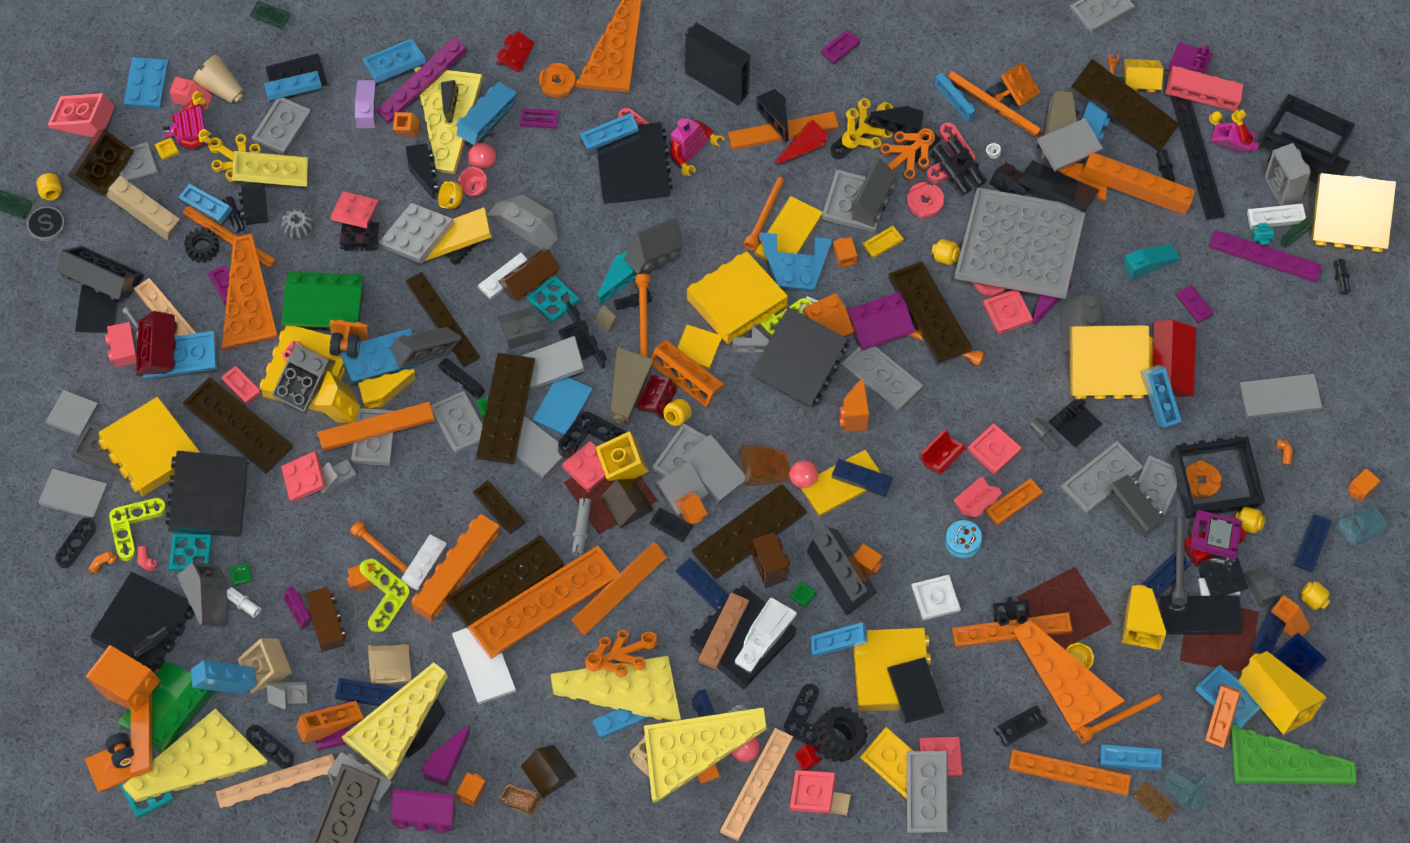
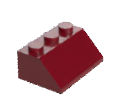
M153 311L138 321L137 376L166 374L174 367L173 350L176 345L174 332L177 326L174 314Z

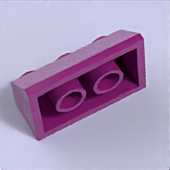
M899 292L847 310L854 330L853 335L862 350L915 333L907 305Z
M393 789L391 821L392 825H395L396 828L407 829L408 826L415 827L418 831L435 829L436 832L443 834L453 831L456 814L454 795Z

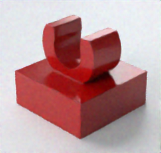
M811 744L804 745L795 754L802 771H809L822 761V758H817L815 754L818 749L813 748Z

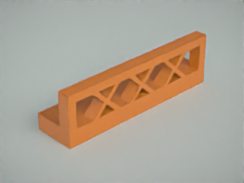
M668 340L655 347L651 357L654 368L666 377H670L677 386L707 408L711 404L714 395L722 390L724 383ZM657 357L663 360L664 365L656 361ZM671 368L677 370L678 376L673 374ZM685 379L691 381L693 387L688 386ZM700 390L708 394L706 399L701 395Z

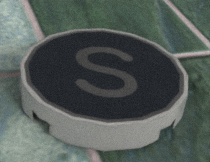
M49 206L41 207L30 214L27 220V228L33 238L43 242L51 241L60 236V233L65 228V220L62 213L56 208Z

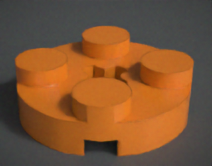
M553 63L540 72V88L549 97H567L575 87V74L565 64ZM556 78H560L561 82L555 83L553 82V80H556Z
M1200 460L1185 469L1192 497L1207 499L1213 497L1218 492L1222 477L1214 466ZM1198 477H1204L1206 484H1199Z

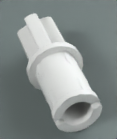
M232 587L227 590V598L236 604L238 609L244 610L253 618H256L261 612V607L250 601L247 595H242Z

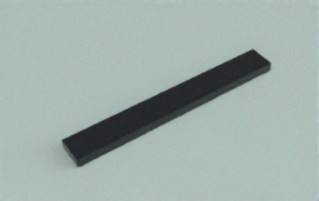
M1170 95L1177 122L1180 124L1179 129L1206 220L1224 218L1225 214L1192 102L1188 99Z

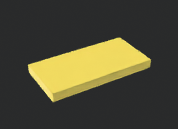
M234 151L232 180L307 187L308 157Z

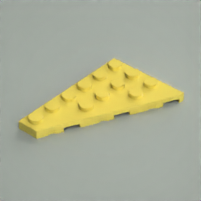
M416 67V68L414 69L415 73H416L421 67ZM446 70L420 95L436 170L440 173L456 174L465 143L464 139L456 135L458 129L456 125L461 117L464 118L468 110L476 105L483 81L482 74ZM455 80L459 91L453 122L449 123L443 113L441 82Z
M668 656L645 659L646 666L643 670H636L632 664L618 663L627 666V675L624 677H618L614 671L606 669L590 671L587 668L550 674L554 695L566 696L574 700L579 698L589 701L590 704L611 707L615 710H619V708L632 711V714L653 717L657 720H681Z
M432 663L342 736L343 741L390 780L448 677L446 672L437 664Z
M215 708L152 761L151 772L132 777L123 785V789L136 802H139L149 797L161 796L160 794L174 790L175 792L193 785L204 784L205 781L212 779H222L235 775L238 772L243 773L255 767L265 766L268 761Z
M764 708L644 726L653 803L660 801L765 731L767 727Z

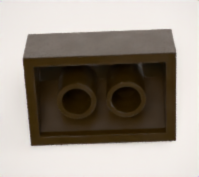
M98 130L68 176L89 190L105 196L134 150L107 130Z

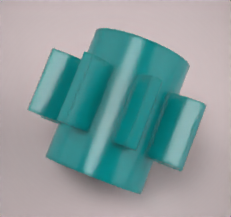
M1267 222L1256 224L1257 228L1252 229L1253 241L1258 242L1260 245L1270 244L1269 241L1274 239L1273 227H1267Z

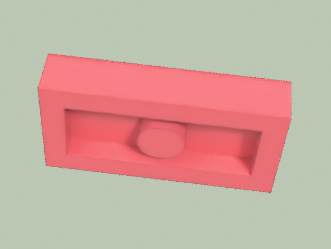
M234 366L221 377L222 381L245 405H248L261 394L260 390L237 366Z

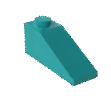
M1172 244L1143 248L1126 255L1123 267L1132 281L1179 261L1181 258Z
M628 250L614 258L597 294V303L599 305L606 302L638 275L624 260Z

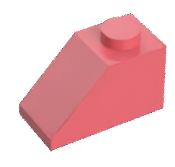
M175 77L170 89L172 102L185 106L193 100L192 96L196 91L203 93L202 97L205 98L206 102L203 105L199 104L201 110L207 111L213 95L194 81Z

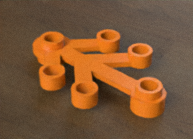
M924 128L918 133L899 131L895 134L894 138L898 144H903L905 141H915L912 145H890L885 143L881 146V152L884 156H889L891 153H901L888 164L892 171L907 159V168L904 175L908 181L914 180L916 178L914 171L915 153L920 147L921 157L918 160L919 166L922 169L930 166L928 159L929 146L935 141V134L931 129ZM900 135L904 136L901 140L897 139ZM925 136H929L928 140H923ZM886 147L890 148L887 152L883 151ZM923 160L927 161L925 165L921 164ZM909 172L913 173L911 177L907 176Z
M621 630L617 633V639L610 653L603 655L605 650L611 648V640L608 637H602L599 640L596 652L590 653L585 659V666L590 671H598L600 669L614 671L618 677L627 675V666L625 664L617 665L609 661L616 660L632 664L636 670H643L646 666L645 659L627 654L643 648L647 650L654 649L657 645V636L653 632H645L641 636V641L622 648L623 644L629 641V633L626 630Z

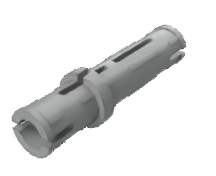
M584 498L579 499L576 528L572 534L574 541L571 554L573 556H577L578 553L579 556L584 554V545L588 538L586 532L592 501L585 498V502Z

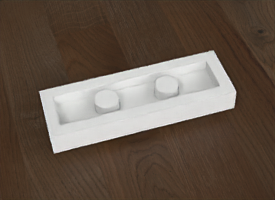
M1303 204L1248 209L1247 211L1250 229L1257 228L1256 224L1267 222V227L1303 224L1306 222Z
M522 253L518 254L481 282L478 288L490 300L504 290L498 280L525 262L527 258Z
M429 535L404 573L401 581L418 591L440 558L447 543Z

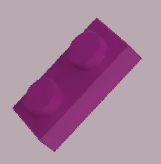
M847 29L823 48L821 54L835 65L860 44V40Z
M223 265L208 272V276L224 305H226L229 271Z
M1193 285L1176 293V297L1197 324L1213 316L1214 312Z
M293 586L286 588L283 599L299 628L303 630L309 626L311 613L308 608L304 607L300 593L296 592Z

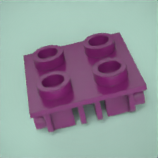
M1179 42L1167 71L1170 72L1172 67L1175 66L1205 74L1213 53H1210L1209 46L1206 44L1196 48Z

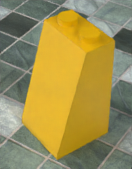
M1268 651L1260 655L1258 653L1253 655L1249 659V665L1242 670V675L1238 680L1283 735L1311 721L1327 698Z

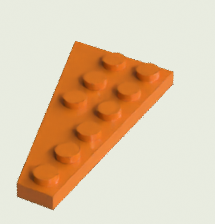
M621 0L613 19L607 25L604 35L602 34L590 56L589 62L583 68L580 78L577 79L575 88L630 92L642 0Z
M252 234L233 238L222 351L278 338Z
M1031 620L1013 630L1073 732L1126 702Z

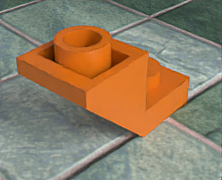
M1283 595L1271 612L1287 623L1283 631L1299 642L1310 629V625L1301 608Z

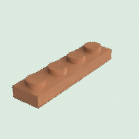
M730 593L698 659L699 663L717 670L749 604L748 599Z

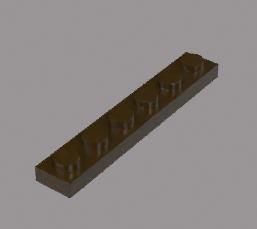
M420 272L407 279L406 284L435 327H439V329L447 327L461 336L460 342L452 352L463 368L479 360L480 356L424 274Z

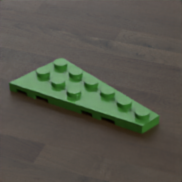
M1232 724L1231 744L1234 784L1355 785L1357 782L1354 762L1332 755H1323L1316 750L1304 749L1300 745L1272 736L1266 737L1257 734L1256 731H1247Z

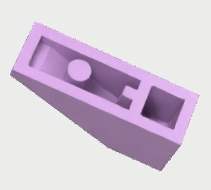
M375 80L357 81L355 99V121L357 128H375Z

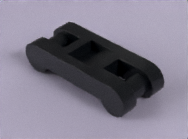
M1038 706L1026 710L994 729L996 735H999L1002 739L1001 743L1004 747L1048 724L1047 719L1040 714L1041 710ZM1033 717L1035 722L1032 723L1029 718ZM1011 729L1013 734L1008 735L1006 730Z

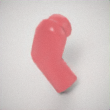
M295 340L291 341L282 354L283 358L288 360L295 344L302 345L300 341L295 342Z
M146 546L138 547V565L147 571H154L158 565L157 561L148 558Z

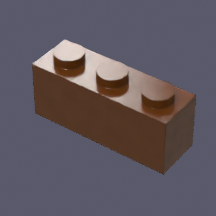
M541 249L498 281L510 299L521 300L527 296L526 292L530 289L534 290L541 286V281L555 276V271L560 267L549 249Z
M328 587L306 592L305 595L321 652L345 646L343 639H347L344 627L340 628L338 623L342 621L339 610H335L333 606L337 604L334 592L330 593Z

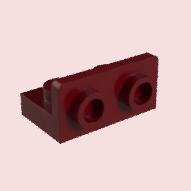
M651 375L636 407L639 411L656 413L660 419H664V408L676 395L677 386L670 377Z

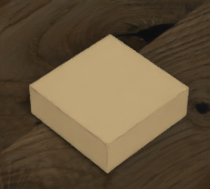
M834 792L831 813L847 816L851 795Z

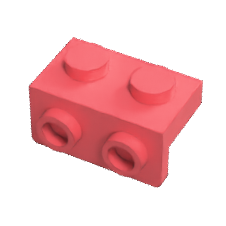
M979 477L958 495L954 502L963 515L978 517L988 505H992L997 501L1002 492L998 487L989 486L983 477Z

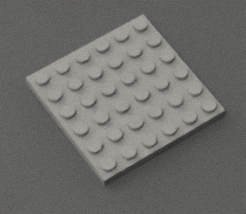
M977 188L955 271V279L1066 299L1086 212L1077 210L1062 202Z

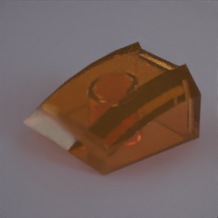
M742 445L739 450V456L742 460L746 486L786 482L790 474V467L785 451L767 445Z

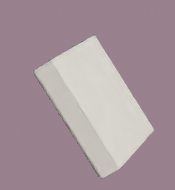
M949 575L911 584L923 621L961 611Z

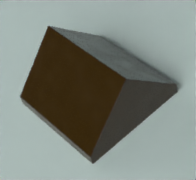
M634 479L616 480L600 497L620 529L654 511Z
M555 745L537 748L521 765L522 770L542 798H545L577 777Z

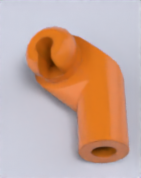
M1286 439L1277 440L1276 448L1283 450L1282 464L1291 465L1293 447Z
M111 551L97 555L88 570L97 574L103 563L113 564L117 557Z

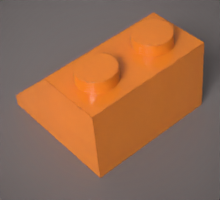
M837 293L803 308V315L843 337L854 333L846 307Z
M859 380L843 399V407H840L839 425L844 427V433L867 430L869 411L864 380Z

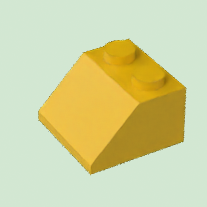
M1123 60L1125 84L1135 91H1139V89H1146L1147 92L1162 90L1164 68L1160 60Z
M327 371L315 406L337 423L355 422L361 406L353 390L333 373Z
M630 431L595 447L608 481L635 479L649 472L639 442Z

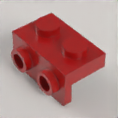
M517 30L512 35L508 34L505 38V46L498 52L496 64L499 66L503 63L512 70L520 72L535 42Z
M943 429L923 449L920 457L925 467L942 475L966 448L964 444L950 438L948 431Z

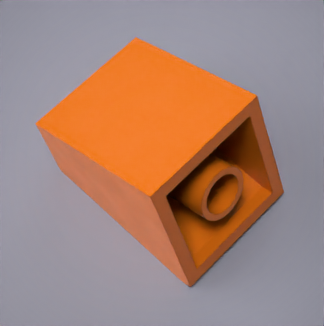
M111 645L108 646L85 676L104 698L135 712L138 711L161 681L151 669Z

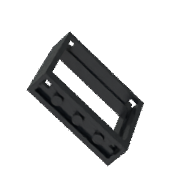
M1288 94L1265 131L1260 146L1273 152L1275 149L1293 143L1296 149L1300 150L1302 159L1305 164L1309 165L1310 170L1319 174H1329L1349 140L1355 124ZM1286 112H1290L1342 136L1331 158L1275 133Z
M1236 435L1226 440L1216 438L1212 442L1200 440L1190 445L1182 443L1181 445H1176L1170 452L1186 518L1195 517L1197 510L1220 514L1241 511L1244 507L1259 508L1265 503L1248 436L1238 437ZM1238 449L1250 497L1194 505L1182 457Z

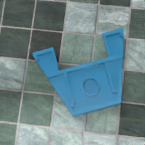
M761 232L759 239L763 244V251L768 259L769 269L776 284L785 290L814 291L832 239L815 237L814 255L777 252V234Z

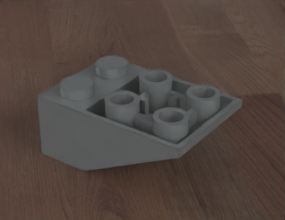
M295 344L272 396L306 412L320 391L326 372L332 371L336 361L305 345Z
M192 562L177 577L181 588L188 598V603L192 606L197 621L200 625L228 626L227 585L219 565Z

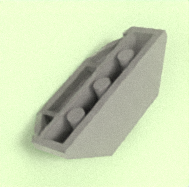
M523 194L497 202L487 214L489 219L540 249L550 250L558 240L553 212Z

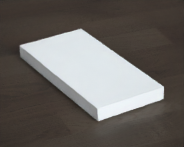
M468 628L452 633L478 705L516 692L502 653L490 659Z

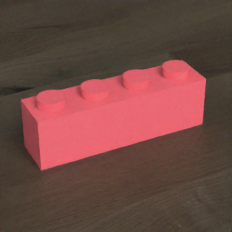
M1173 66L1168 75L1165 94L1236 111L1241 102L1243 84Z

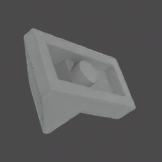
M752 325L751 338L745 336L733 338L732 352L763 353L769 340Z
M348 460L333 467L328 462L322 468L326 488L320 491L322 494H325L357 477Z
M307 682L267 683L268 703L282 709H286L287 704L308 703Z

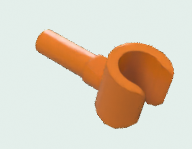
M1110 53L1107 62L1110 65V72L1114 75L1115 66L1119 62V55L1117 54L1116 59H1112Z

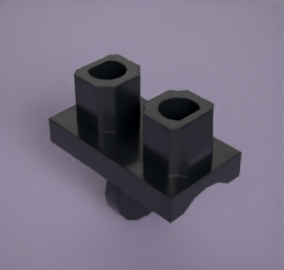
M1007 597V602L993 603L994 622H998L1000 626L1007 625L1009 620L1017 619L1019 624H1024L1030 617L1029 600L1012 601V597Z

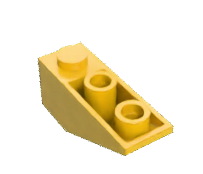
M404 369L399 373L385 374L380 378L365 379L358 383L364 409L384 406L416 379L414 369Z

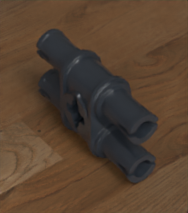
M957 136L947 141L955 156L949 157L941 144L932 149V153L940 162V168L947 174L949 181L955 183L962 195L972 190V187H970L963 176L970 175L977 187L987 182V179L979 170V163L973 159L969 153L970 150L963 147Z

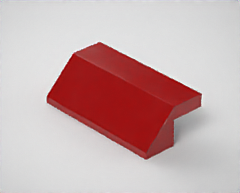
M1175 320L1154 321L1153 367L1157 365L1165 367L1175 397L1194 396L1196 327Z

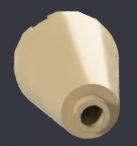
M213 55L203 64L205 67L202 70L198 69L194 75L193 81L231 104L239 103L244 97L243 88L221 57Z

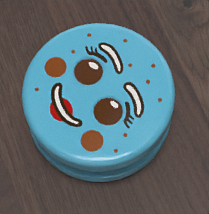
M959 520L949 526L946 532L945 545L953 556L963 559L970 558L979 551L982 533L975 523L968 520Z

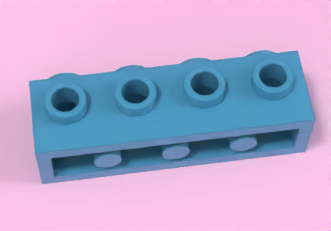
M500 82L494 87H490L484 97H480L477 104L468 110L467 115L458 120L456 135L475 146L515 105L517 92Z

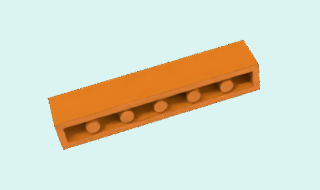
M1092 151L1085 162L1081 174L1082 178L1184 215L1187 213L1195 193L1194 189Z
M482 514L477 519L474 518L470 522L467 532L460 535L457 541L458 544L448 551L445 561L437 565L432 578H428L425 581L422 591L416 593L413 597V611L433 622L447 604L445 598L460 587L498 537L500 525Z

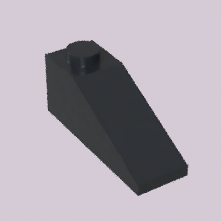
M773 89L757 96V111L785 142L789 141L786 99L784 95Z

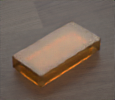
M1146 781L1132 796L1163 823L1177 808V806Z
M507 783L497 801L503 805L532 814L541 796L539 793Z

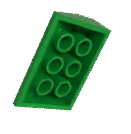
M288 271L285 284L282 326L330 328L331 320H343L351 323L359 322L364 297L363 275Z
M166 662L156 674L161 681L152 691V748L159 753L164 752L178 740L214 695L212 690L193 688L191 673L169 662ZM128 709L117 724L131 733V710Z

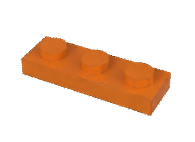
M1030 478L988 507L985 513L998 527L1041 497L1043 492Z
M1224 684L1220 686L1205 741L1222 748L1226 747L1242 691Z

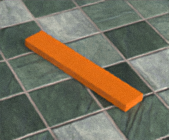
M951 71L948 75L953 84L991 109H997L1000 111L998 112L999 114L1034 137L1039 138L1042 135L1041 128L955 72Z
M834 111L787 120L789 139L795 138L811 120H814L826 132L838 130L839 128ZM770 124L727 133L731 150L783 140Z
M426 402L317 432L322 451H327L435 420L430 403Z
M653 542L571 619L582 635L585 636L667 558L657 543Z
M1069 612L1028 618L1048 636L1072 633ZM1017 619L1009 620V624L1000 626L998 622L955 627L952 628L955 648L1016 641L1018 638L1013 630L1022 624H1019Z
M152 693L137 712L131 710V748L134 750V755L131 757V775L133 777L152 771Z
M1012 750L1008 769L1128 796L1131 775L1018 750Z

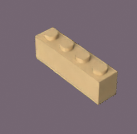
M119 176L109 187L108 198L164 239L168 240L179 228L180 219L123 177Z

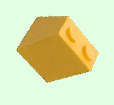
M1132 585L1127 602L1121 643L1161 650L1166 630L1153 590L1144 585Z

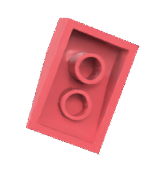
M103 93L60 96L47 126L86 137H94L98 130L106 129L115 106Z

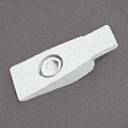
M770 598L752 624L745 638L743 649L735 659V664L752 672L761 657L763 658L796 617L797 612Z

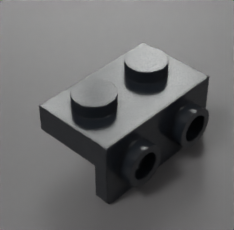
M1007 162L996 169L990 181V185L1000 192L1024 196V194L1032 190L1018 183L1022 173L1015 166Z

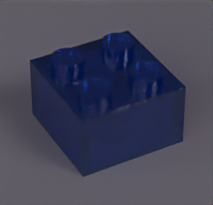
M1299 633L1295 634L1273 654L1275 658L1307 682L1323 669L1327 661Z

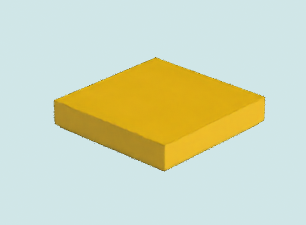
M687 324L677 348L701 367L710 370L722 338L718 334Z

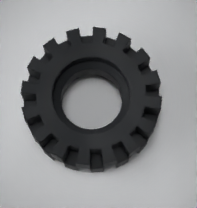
M201 227L200 231H198V228H195L194 233L190 231V236L186 235L185 250L188 257H191V260L194 261L196 259L198 263L202 260L203 263H206V259L211 261L212 256L216 257V252L219 253L218 238L215 232H211L209 228L206 231L204 227ZM204 240L209 243V246L204 250H197L195 248L198 241Z

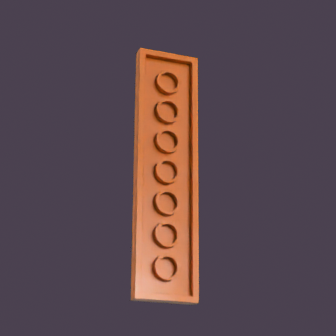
M597 545L468 626V630L488 657L493 659L605 588L620 573Z

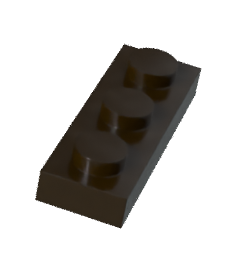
M488 480L473 491V495L509 535L525 524V520Z

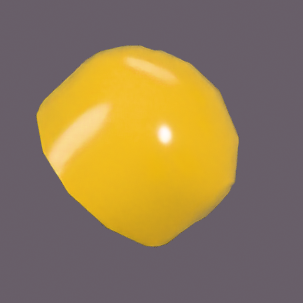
M453 181L444 182L438 193L439 206L445 209H455L460 206L464 197L463 188L459 183ZM451 198H453V204L449 203Z
M1075 643L1066 648V651L1088 670L1093 665L1094 654L1090 647L1082 643Z

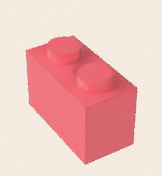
M130 322L107 326L108 334H105L107 345L111 347V350L108 351L110 362L113 361L115 367L136 363L137 354Z

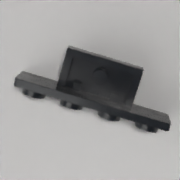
M570 301L566 302V310L573 323L558 330V334L562 340L575 336L582 360L593 355L601 369L605 368V360L607 358L604 351L598 349V343L594 335L590 336L586 322L584 320L581 321L579 318L580 314L577 307L572 306Z

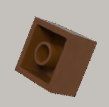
M774 532L752 539L751 555L765 588L787 581V576L790 573L788 568L790 566L789 558L783 554L781 550L783 549L782 541L780 538H776Z

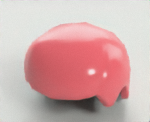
M477 143L471 147L468 153V163L481 170H487L496 161V151L487 143Z
M468 167L462 171L459 183L466 195L477 197L486 192L488 179L481 169Z
M802 460L796 462L791 467L789 475L791 482L796 487L806 488L818 481L819 472L814 463Z
M754 737L731 753L732 756L741 762L754 760L760 751L758 738Z

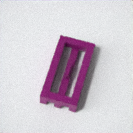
M522 108L520 127L557 129L558 110ZM525 115H540L536 117H525ZM541 116H554V118H543Z

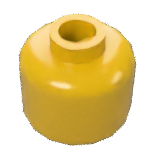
M45 173L37 179L36 186L38 194L42 199L51 201L61 195L62 185L57 175Z
M941 239L937 244L933 245L932 254L936 262L953 265L959 260L961 249L956 242Z
M676 399L665 406L663 411L664 418L668 424L680 426L691 418L692 409L687 401Z
M1244 507L1235 516L1237 520L1242 521V527L1246 533L1256 534L1258 531H1262L1265 524V516H1263L1262 511L1259 509Z
M1318 581L1308 582L1300 592L1302 602L1312 610L1324 609L1330 603L1328 599L1330 591Z

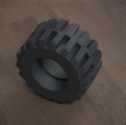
M839 706L838 709L833 707L831 710H828L817 721L812 731L814 733L812 738L816 741L814 743L815 747L820 749V754H825V758H832L834 762L838 760L845 762L852 759L865 745L866 738L868 737V732H866L867 726L863 724V718H859L857 716L858 713L856 711L853 713L850 708L844 709V706ZM834 729L841 731L846 740L840 738Z

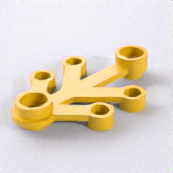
M867 98L858 101L859 113L855 108H851L846 112L848 124L847 131L842 137V143L847 148L863 145L871 149H877L881 146V140L878 137L866 139L860 137L862 134L880 136L883 139H888L893 135V132H889L886 129L874 128L864 123L867 117V109L870 107V101ZM883 102L877 106L876 110L892 109L893 106L888 102ZM859 116V128L855 131V119Z
M239 134L235 138L238 151L246 152V136ZM212 138L210 143H208L209 151L212 153L220 152L232 160L231 162L223 163L220 160H214L211 164L212 170L217 173L222 170H228L226 172V179L229 182H234L232 177H229L233 171L234 152L223 146L219 138ZM258 144L250 146V152L261 153V148Z

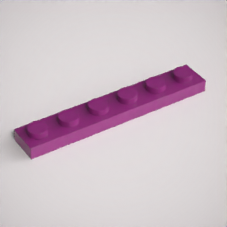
M453 37L375 110L377 114L390 124L394 120L395 112H403L468 51L466 46Z
M1217 230L1214 231L1209 245L1211 249L1315 283L1322 264Z

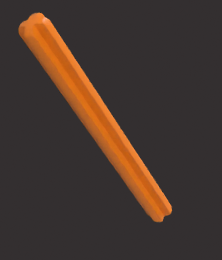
M191 206L185 207L183 211L184 216L205 229L209 228L211 232L214 231L215 235L229 244L233 245V238L239 237ZM255 247L259 262L268 268L273 267L276 260Z

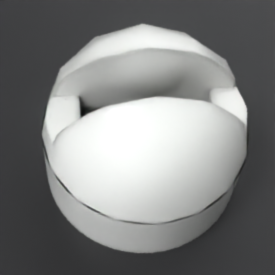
M996 143L989 144L986 148L987 156L990 159H998L1001 156L1000 146Z

